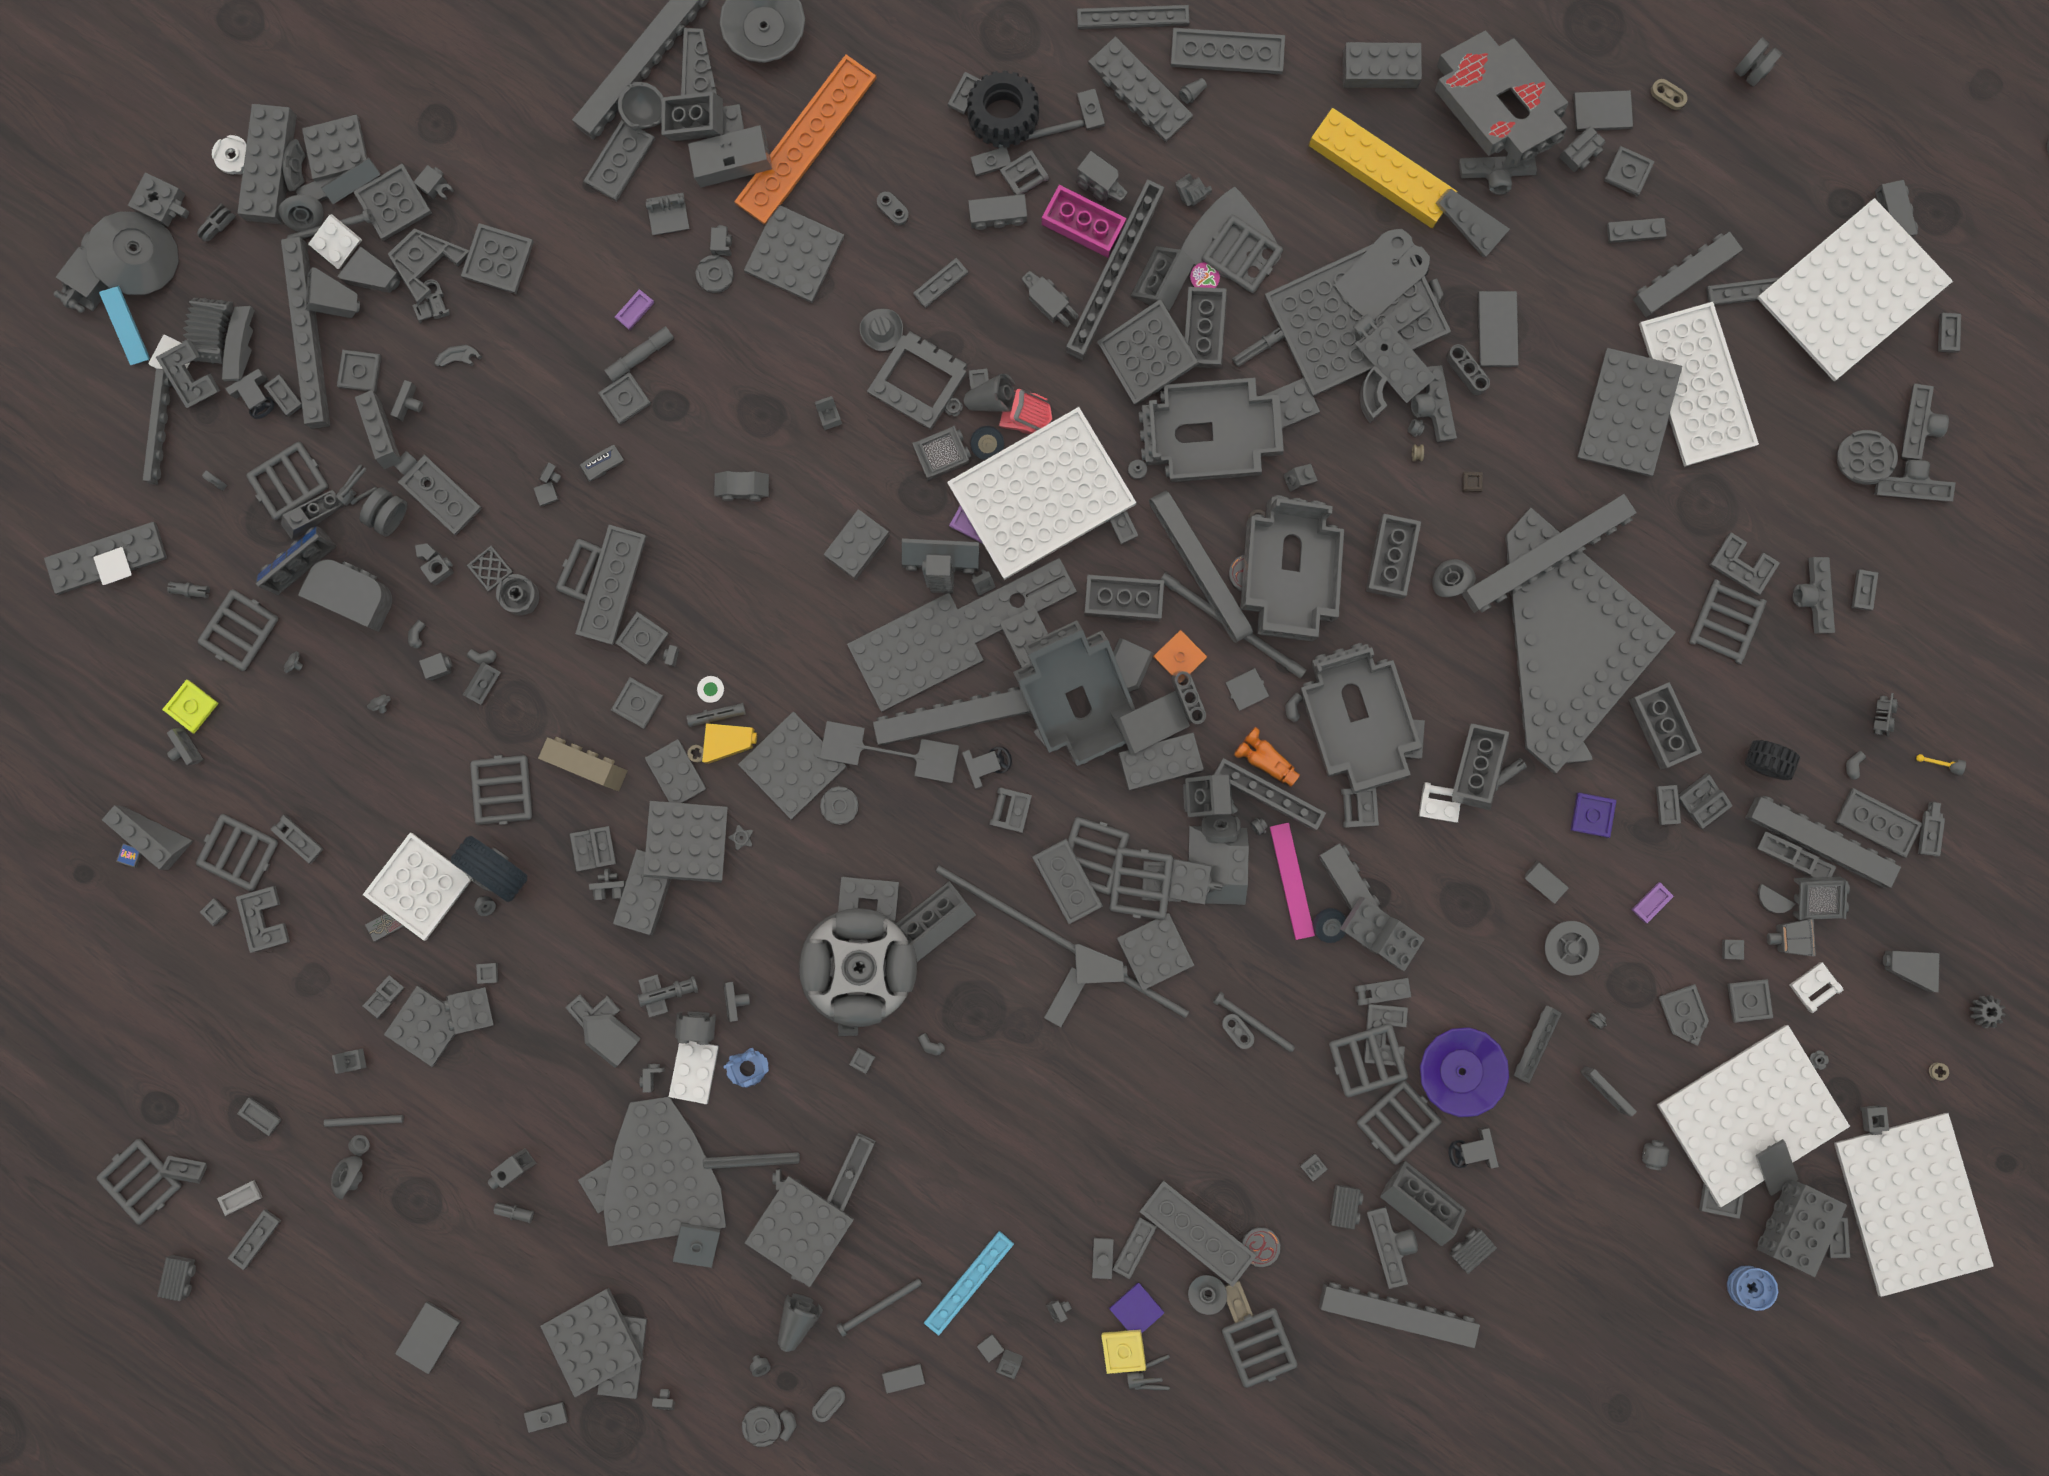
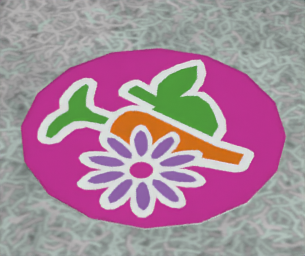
M1203 262L1193 267L1190 279L1194 287L1215 288L1219 283L1220 275L1219 271Z

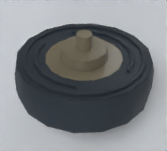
M980 427L971 436V449L975 456L987 460L1003 450V435L995 427Z

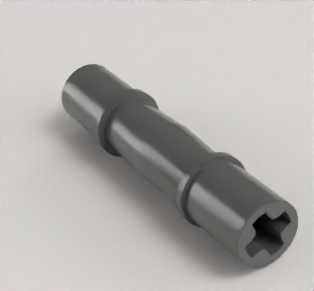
M666 326L651 337L649 336L648 340L635 347L622 359L620 357L619 360L604 370L612 382L630 372L631 368L644 361L656 350L659 351V349L674 339Z

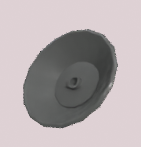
M726 0L721 9L719 24L724 41L734 53L748 61L766 63L781 59L795 49L803 36L805 15L800 0ZM763 24L767 25L766 28H761Z
M120 211L103 217L91 228L86 241L87 262L94 275L109 288L119 286L122 293L127 295H146L162 289L173 278L179 263L177 244L170 231L158 221L140 212ZM134 246L137 250L131 251L129 248Z

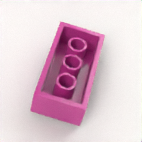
M1061 185L1056 189L1042 216L1043 226L1109 258L1126 224L1125 217Z

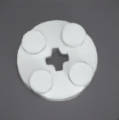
M234 135L218 140L212 149V158L216 166L227 174H243L247 143L242 138ZM235 151L236 156L230 159L228 154Z

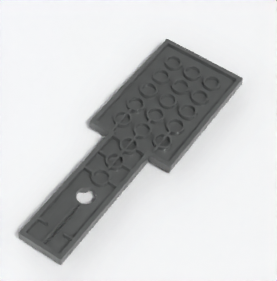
M1060 558L959 609H957L950 593H947L847 645L881 712H884L984 661L976 643L1002 631L1000 622L1032 607H1035L1038 613L1077 593ZM1018 593L1024 596L1025 603L1022 607L1016 608L1010 604V598L1013 594Z

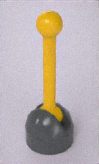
M1922 754L1916 756L1918 762L1926 761L1947 766L1952 773L1960 776L1963 775L1966 768V761L1960 759L1947 763L1926 758Z

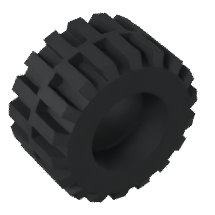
M1754 740L1744 763L1753 771L1779 780H1792L1800 756L1785 746L1764 740Z

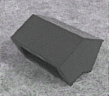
M427 543L415 545L416 555L423 561H430L438 554L441 555Z

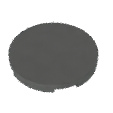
M1861 430L1852 433L1840 444L1837 451V464L1840 471L1851 481L1865 485L1880 483L1887 479L1894 471L1898 461L1895 445L1882 436V433L1872 430Z

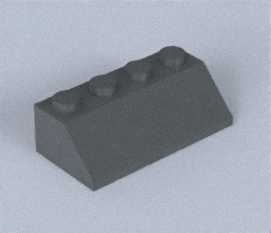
M902 538V567L906 568L907 571H917V568L922 569L923 560H926L927 555L951 556L954 573L955 570H961L964 574H974L975 571H979V542Z
M949 881L896 924L907 936L910 942L908 945L914 946L918 962L976 916V914Z
M1406 1161L1401 1164L1387 1182L1380 1196L1440 1246L1446 1244L1456 1235L1466 1212L1465 1208Z

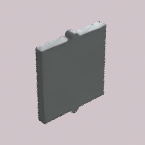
M1255 668L1225 683L1231 694L1230 698L1234 700L1239 711L1269 697L1263 685L1264 681L1260 679Z

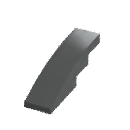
M251 306L234 307L224 348L222 380L224 382L241 381L252 350L248 344L253 329L249 325L255 312Z
M1768 832L1764 833L1757 848L1768 856L1809 877H1832L1836 866L1819 859L1820 857L1806 852L1801 847Z

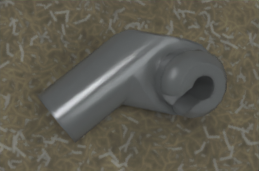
M1434 279L1429 282V285L1439 304L1443 297V291L1438 279Z
M419 619L408 631V644L415 649L420 648L422 645L419 633L426 626Z
M471 649L467 657L481 665L482 662L486 664L494 662L497 654L493 650L479 654Z
M1295 693L1285 705L1286 716L1292 722H1296L1300 718L1297 705L1303 697L1298 693Z
M1858 751L1846 762L1847 775L1853 780L1860 777L1859 763L1866 759L1862 751Z
M926 1033L917 1037L926 1053L938 1056L944 1052L945 1046L943 1043L939 1042L936 1044L930 1042Z
M784 1410L780 1414V1419L783 1420L785 1428L780 1434V1438L788 1441L797 1423L794 1414Z

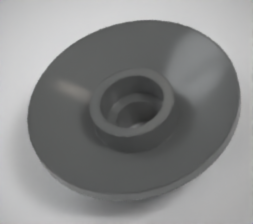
M1202 1275L1191 1283L1188 1290V1298L1196 1311L1205 1315H1212L1221 1311L1225 1306L1227 1290L1218 1278L1211 1275ZM1206 1290H1210L1212 1296L1206 1295Z

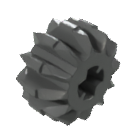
M1991 995L1986 997L1979 996V1001H1972L1975 1007L1969 1008L1971 1011H1974L1970 1017L1976 1018V1025H1982L1983 1028H1988L1989 1026L1995 1028L1997 1023H2003L2000 1017L2006 1016L2001 1011L2005 1006L1999 1005L2001 1000L1994 999Z

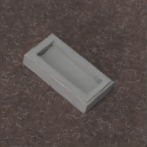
M253 1180L217 1199L224 1215L227 1216L263 1197L256 1181Z

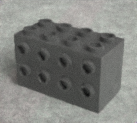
M1789 1179L1782 1186L1781 1196L1774 1204L1773 1214L1766 1222L1765 1232L1759 1238L1756 1250L1815 1277L1847 1205L1814 1188Z

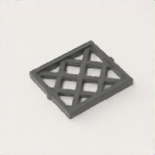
M492 546L467 564L468 568L488 592L513 573ZM488 551H491L490 558L483 557ZM493 552L499 559L493 558ZM477 560H480L479 566H473ZM483 560L489 561V567H482ZM492 561H499L498 568H492ZM501 563H503L507 569H502ZM474 569H479V574H477L474 571ZM482 569L488 570V577L481 576ZM491 570L498 571L497 577H491ZM506 571L507 574L500 578V572ZM482 579H487V585L483 582ZM490 579H491V580H497V582H496L495 584H493L492 586H489V585H490Z

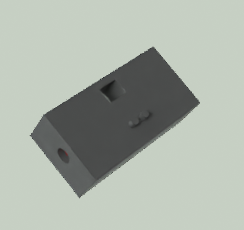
M761 125L688 144L694 178L700 187L772 169L767 137Z

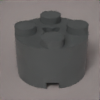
M509 575L497 586L496 598L499 604L514 615L532 613L538 605L540 597L538 587L523 575ZM519 592H520L521 595L518 596V598H516V597H515V594H519Z
M688 1011V1015L683 1016V1012L677 1013L675 1038L678 1039L677 1043L687 1044L689 1041H697L699 1045H708L710 1041L714 1040L715 1014L709 1017L710 1013Z

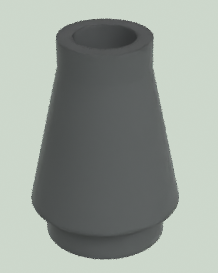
M1200 78L1182 86L1179 91L1181 100L1186 104L1189 102L1193 103L1207 87L1205 80Z

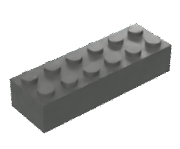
M252 104L237 212L245 221L283 224L278 212L279 205L286 199L287 185L283 174V156L287 145L294 139L297 115L289 107Z

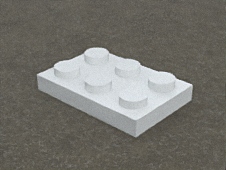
M689 1041L687 1044L679 1043L669 1097L708 1104L719 1046L712 1044L699 1045L696 1041Z

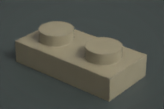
M1238 1280L1233 1287L1229 1284L1225 1285L1227 1290L1226 1302L1234 1322L1237 1323L1244 1320V1316L1249 1314L1253 1316L1240 1281Z

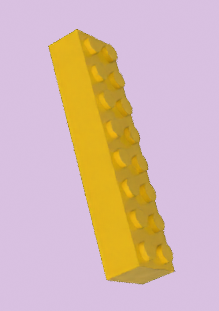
M1334 108L1325 117L1311 137L1308 145L1432 229L1443 214V211L1436 205L1438 199L1447 189L1457 192Z

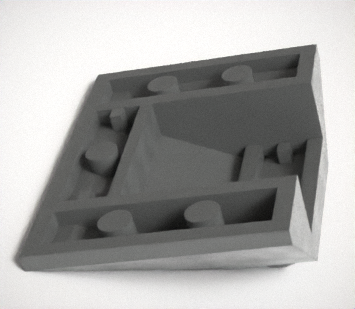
M1189 826L1188 861L1212 865V882L1223 883L1222 891L1210 889L1207 894L1206 904L1245 905L1248 887L1249 855L1247 828H1240V833L1235 842L1209 843L1202 833V826Z

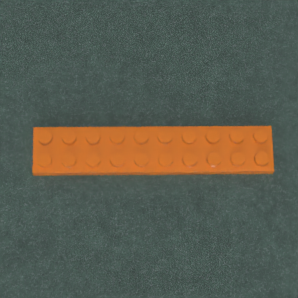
M845 54L771 152L772 169L756 173L734 201L735 204L766 225L778 206H781L876 80V75Z

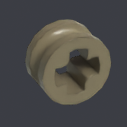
M1413 444L1412 461L1415 462L1418 459L1422 462L1424 458V445L1416 446V444Z
M699 745L691 746L687 753L689 759L696 763L702 762L704 748ZM698 748L702 755L700 758L694 759L692 752Z
M1937 1062L1929 1067V1074L1933 1079L1941 1081L1947 1079L1949 1069L1945 1064ZM1938 1066L1943 1070V1074H1940V1077L1935 1073V1069H1938Z

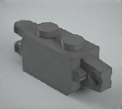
M1030 271L1023 276L1022 282L1029 290V301L1052 323L1058 319L1065 327H1068L1070 323L1062 315L1065 311L1074 319L1079 317L1069 306V298L1063 292L1059 293L1050 279L1046 280L1043 276L1039 278Z

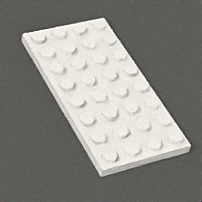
M1706 303L1639 323L1649 358L1682 366L1669 421L1684 467L1759 445L1714 303Z

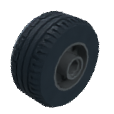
M473 836L466 837L455 851L456 853L451 857V863L465 872L472 882L484 890L495 893L506 902L512 901L515 895L518 894L519 889L527 881V874L509 862L508 857L495 848H489Z

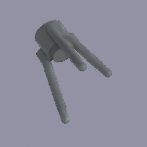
M361 464L336 494V497L346 506L349 503L354 505L377 489V487H374L354 497L356 492L352 487L367 470L365 467L361 470Z
M1165 1355L1146 1363V1368L1169 1359L1170 1356ZM1139 1371L1127 1373L1129 1389L1170 1390L1169 1386L1145 1385V1383L1162 1382V1378L1144 1379V1374L1139 1373Z

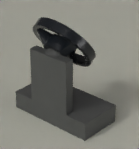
M260 369L253 371L242 378L241 381H237L225 388L229 395L235 399L242 396L249 408L250 416L254 419H261L267 416L274 408V401L270 397H265L259 388L260 384L269 380ZM268 408L265 412L257 415L259 412H262L263 410Z
M1001 746L994 747L989 753L976 758H972L970 750L962 752L975 790L983 787L980 780L981 776L992 772L1005 773L1012 765L1010 752ZM1002 750L1007 754L1008 766L1004 763L1005 759L1002 756ZM1000 766L1005 768V770L999 771L1001 769Z
M1488 1127L1478 1128L1481 1140L1469 1143L1456 1140L1451 1143L1448 1154L1453 1166L1464 1168L1469 1163L1486 1160L1487 1167L1491 1169L1499 1167ZM1458 1142L1461 1143V1148L1455 1144ZM1453 1148H1454L1455 1151H1456V1152H1455V1155H1456V1158L1458 1159V1162H1457V1163L1455 1162V1160H1454V1158H1453Z

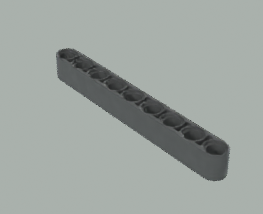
M1165 490L1150 498V507L1232 641L1236 643L1253 633L1251 625L1170 493Z

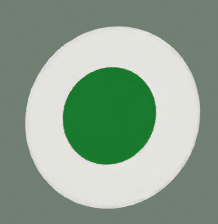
M707 676L699 682L697 692L703 701L712 703L722 697L724 686L717 677Z

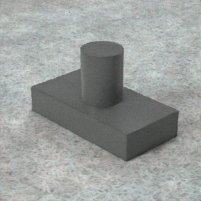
M406 380L403 382L390 414L396 420L403 422L408 409L419 413L423 407V402L413 399L417 387L412 382Z
M175 728L167 732L175 746L167 753L172 761L182 757L186 765H192L204 760L184 728Z
M733 982L723 983L728 1022L738 1021L736 1007L750 1005L749 994L735 995Z
M1094 1237L1092 1278L1112 1279L1113 1238Z

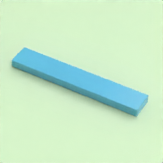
M998 1231L924 1321V1324L939 1336L1014 1243Z

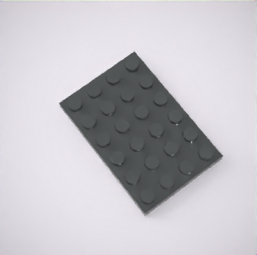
M1607 348L1577 459L1652 477L1682 366Z

